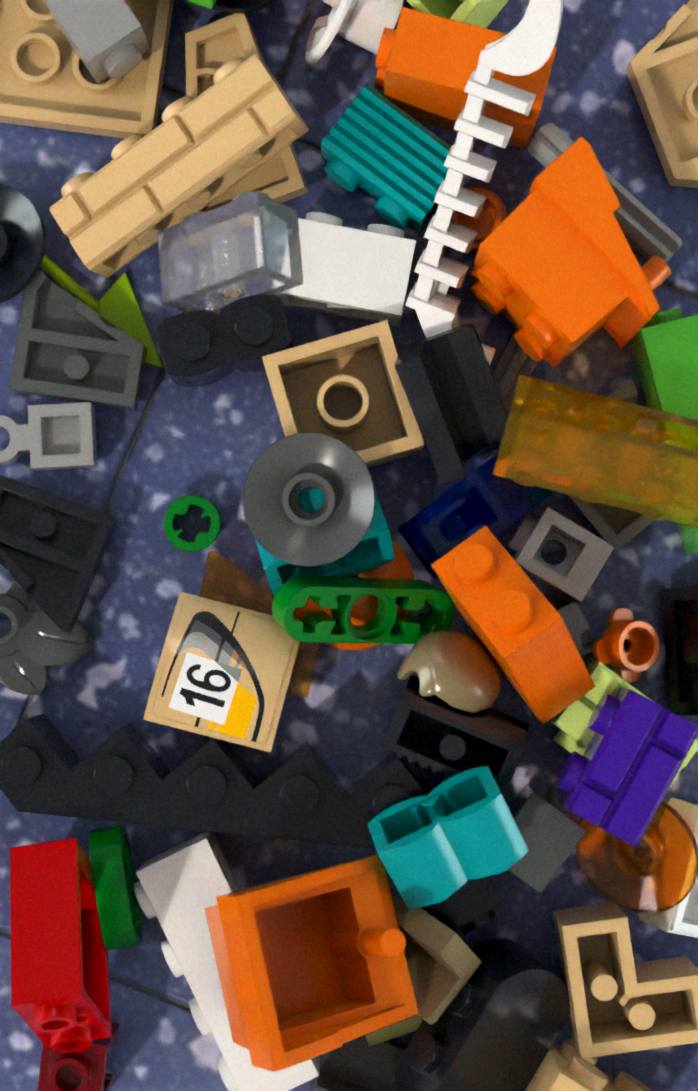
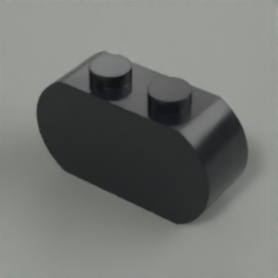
M491 939L473 946L470 949L482 963L436 1023L429 1024L423 1020L396 1065L398 1090L525 1091L569 1018L570 1001L566 986L552 971L520 944L512 940Z

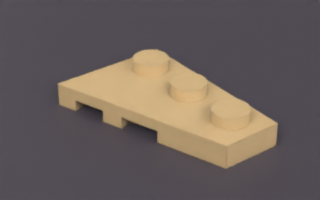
M234 13L185 33L186 96H192L195 99L214 85L213 76L215 72L226 62L234 58L243 57L247 60L256 54L264 63L246 13ZM291 143L188 219V233L196 237L309 193L293 144Z

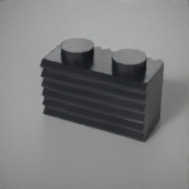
M411 675L382 743L385 753L394 750L397 758L407 756L409 763L419 761L422 769L431 766L434 774L443 771L446 779L466 770L488 766L504 797L526 747L529 724L491 708L470 713L450 706L436 695L423 697L419 693V678Z

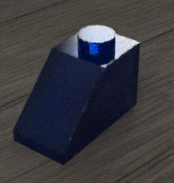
M514 442L400 526L398 531L433 579L438 576L431 564L485 525L494 536H497L553 493Z

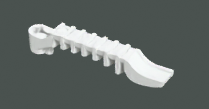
M530 0L520 23L505 36L488 43L485 49L481 51L476 71H473L468 79L464 90L465 93H468L466 105L460 112L454 130L458 131L455 145H452L444 163V166L448 168L445 180L442 181L434 199V202L438 204L436 215L432 216L424 238L429 239L428 245L423 250L414 271L419 274L418 281L415 282L413 289H411L405 306L415 309L426 338L461 326L458 313L461 298L450 295L447 292L450 286L461 288L469 266L444 256L446 246L466 254L470 253L478 232L453 222L454 215L458 211L471 217L479 218L486 196L462 187L464 179L468 175L489 183L497 164L496 160L472 151L475 140L477 138L506 149L514 129L512 126L483 116L486 101L529 116L536 98L534 93L494 79V71L521 76L531 74L545 64L558 38L564 0ZM482 344L490 365L496 349Z

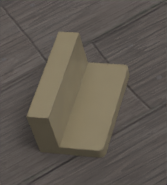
M390 887L399 930L406 939L404 952L418 1008V1016L427 1023L434 1024L482 962L456 932L422 908L408 909L399 892Z

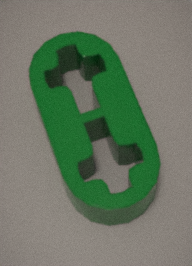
M125 825L93 829L89 835V853L104 946L107 951L140 946L142 942V921L139 902L134 891L136 879Z

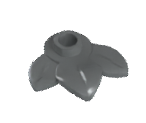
M17 581L11 585L6 594H0V613L6 615L11 623L9 633L0 638V682L12 691L21 694L41 695L46 684V666L63 665L81 658L91 650L93 646L92 640L78 620L71 634L61 631Z

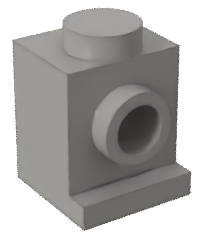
M549 507L542 509L537 518L526 513L507 543V546L517 551L513 559L526 574L560 593L571 602L583 601L614 549V546ZM548 541L559 543L563 549L562 560L556 565L548 564L542 557V547Z

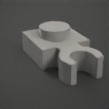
M92 402L27 405L28 424H19L7 416L0 415V429H6L10 436L8 446L0 451V465L12 464L18 461L24 453H30V469L35 471L98 467L95 405Z

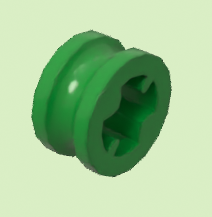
M197 495L184 496L176 499L168 507L164 516V531L168 540L175 547L187 552H198L208 548L216 540L220 531V517L216 508L207 499ZM190 506H197L205 510L201 515L202 519L210 517L209 532H199L196 535L195 542L182 540L179 536L184 531L182 529L175 531L174 529L176 515H187Z

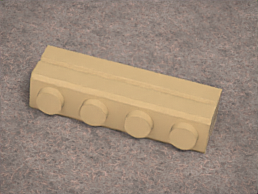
M256 54L247 60L243 57H237L226 62L215 72L213 76L214 85L195 99L192 96H185L174 101L162 113L161 119L163 123L144 137L141 134H136L122 140L112 150L111 157L113 160L95 174L85 172L73 177L62 187L61 195L63 198L49 207V211L63 233L70 239V244L83 264L90 271L106 278L110 277L309 131L304 120L274 75Z

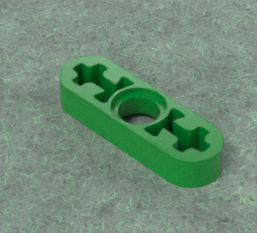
M299 576L283 583L275 593L272 602V614L277 624L292 638L305 643L415 644L422 635L449 629L454 617L452 601L444 592L427 581L415 579ZM364 596H376L378 608L375 616L366 624L352 625L350 615L354 604ZM309 597L320 607L331 609L332 617L325 611L310 610L305 612L303 621H301L293 613L295 608L305 607ZM425 601L431 605L429 613L420 614L417 622L407 614L397 612V605L404 610H421L425 605Z

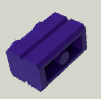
M620 686L615 697L606 693L598 702L588 723V728L595 731V734L583 755L574 751L569 756L558 776L556 786L564 790L558 802L566 809L630 845L637 847L698 735V726L637 692Z

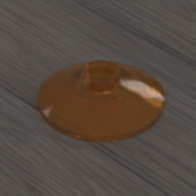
M661 802L642 837L652 850H647L640 844L637 847L632 846L582 817L580 818L578 823L587 831L575 846L578 861L589 882L609 901L615 902L618 906L634 912L658 913L669 910L681 903L693 889L698 877V846L686 821L666 802Z

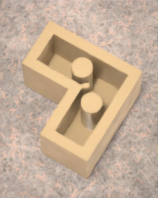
M615 902L552 910L561 979L567 988L570 1001L569 1034L581 1059L698 1043V968L687 956L634 963L628 917Z

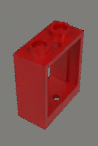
M76 837L10 848L11 1006L45 1047H51L54 1051L65 1053L88 1049L92 1046V1040L112 1037L108 951L104 946L100 929L91 862Z

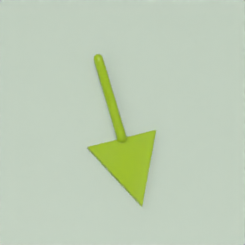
M44 254L40 267L73 297L81 300L98 312L104 319L143 344L147 349L145 364L164 368L125 272L104 296L97 301Z

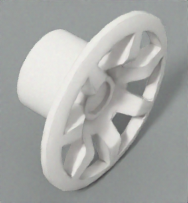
M322 0L333 8L329 15L316 19L307 39L305 61L310 65H315L324 55L335 35L377 54L383 30L385 27L394 29L404 0Z

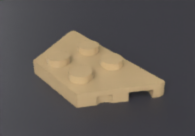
M690 0L668 20L659 34L636 54L629 62L626 73L669 185L698 188V0Z

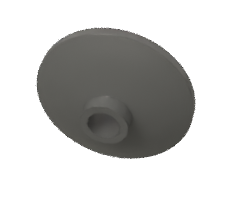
M293 434L272 443L253 462L243 487L244 516L254 538L274 557L299 566L324 565L347 555L365 537L375 512V487L365 462L347 444L324 434ZM311 486L318 488L324 497L322 507L316 512L305 510L301 504L302 492Z

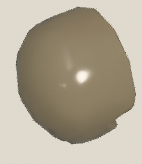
M448 629L422 635L410 649L397 672V677L400 680H406L410 674L416 672L419 676V693L421 696L430 697L436 695L450 706L470 713L489 709L501 691L502 679L499 669L484 646L472 636Z

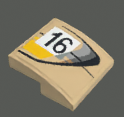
M180 592L156 669L143 720L271 753L300 641L295 640L275 621L273 615Z

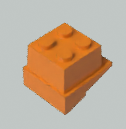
M582 136L534 178L526 199L480 244L468 277L474 283L470 289L480 305L494 316L501 312L518 330L514 333V337L526 354L537 362L545 359L553 368L559 365L601 328H604L617 341L620 349H622L660 309L653 291L672 273L666 262L656 255L652 256L640 267L614 216V213L620 208L621 204L591 145Z
M378 854L217 896V905L204 908L232 1039L234 1043L249 1049L252 1066L276 1072L343 1046V1043L419 1014L404 952L406 939L399 930L385 866Z

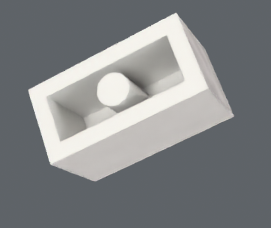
M308 212L305 219L290 216L275 291L276 296L281 297L283 305L376 323L387 320L389 325L400 327L416 240L404 238L405 232L390 225L369 224L367 231L343 227V220L341 218L326 213Z

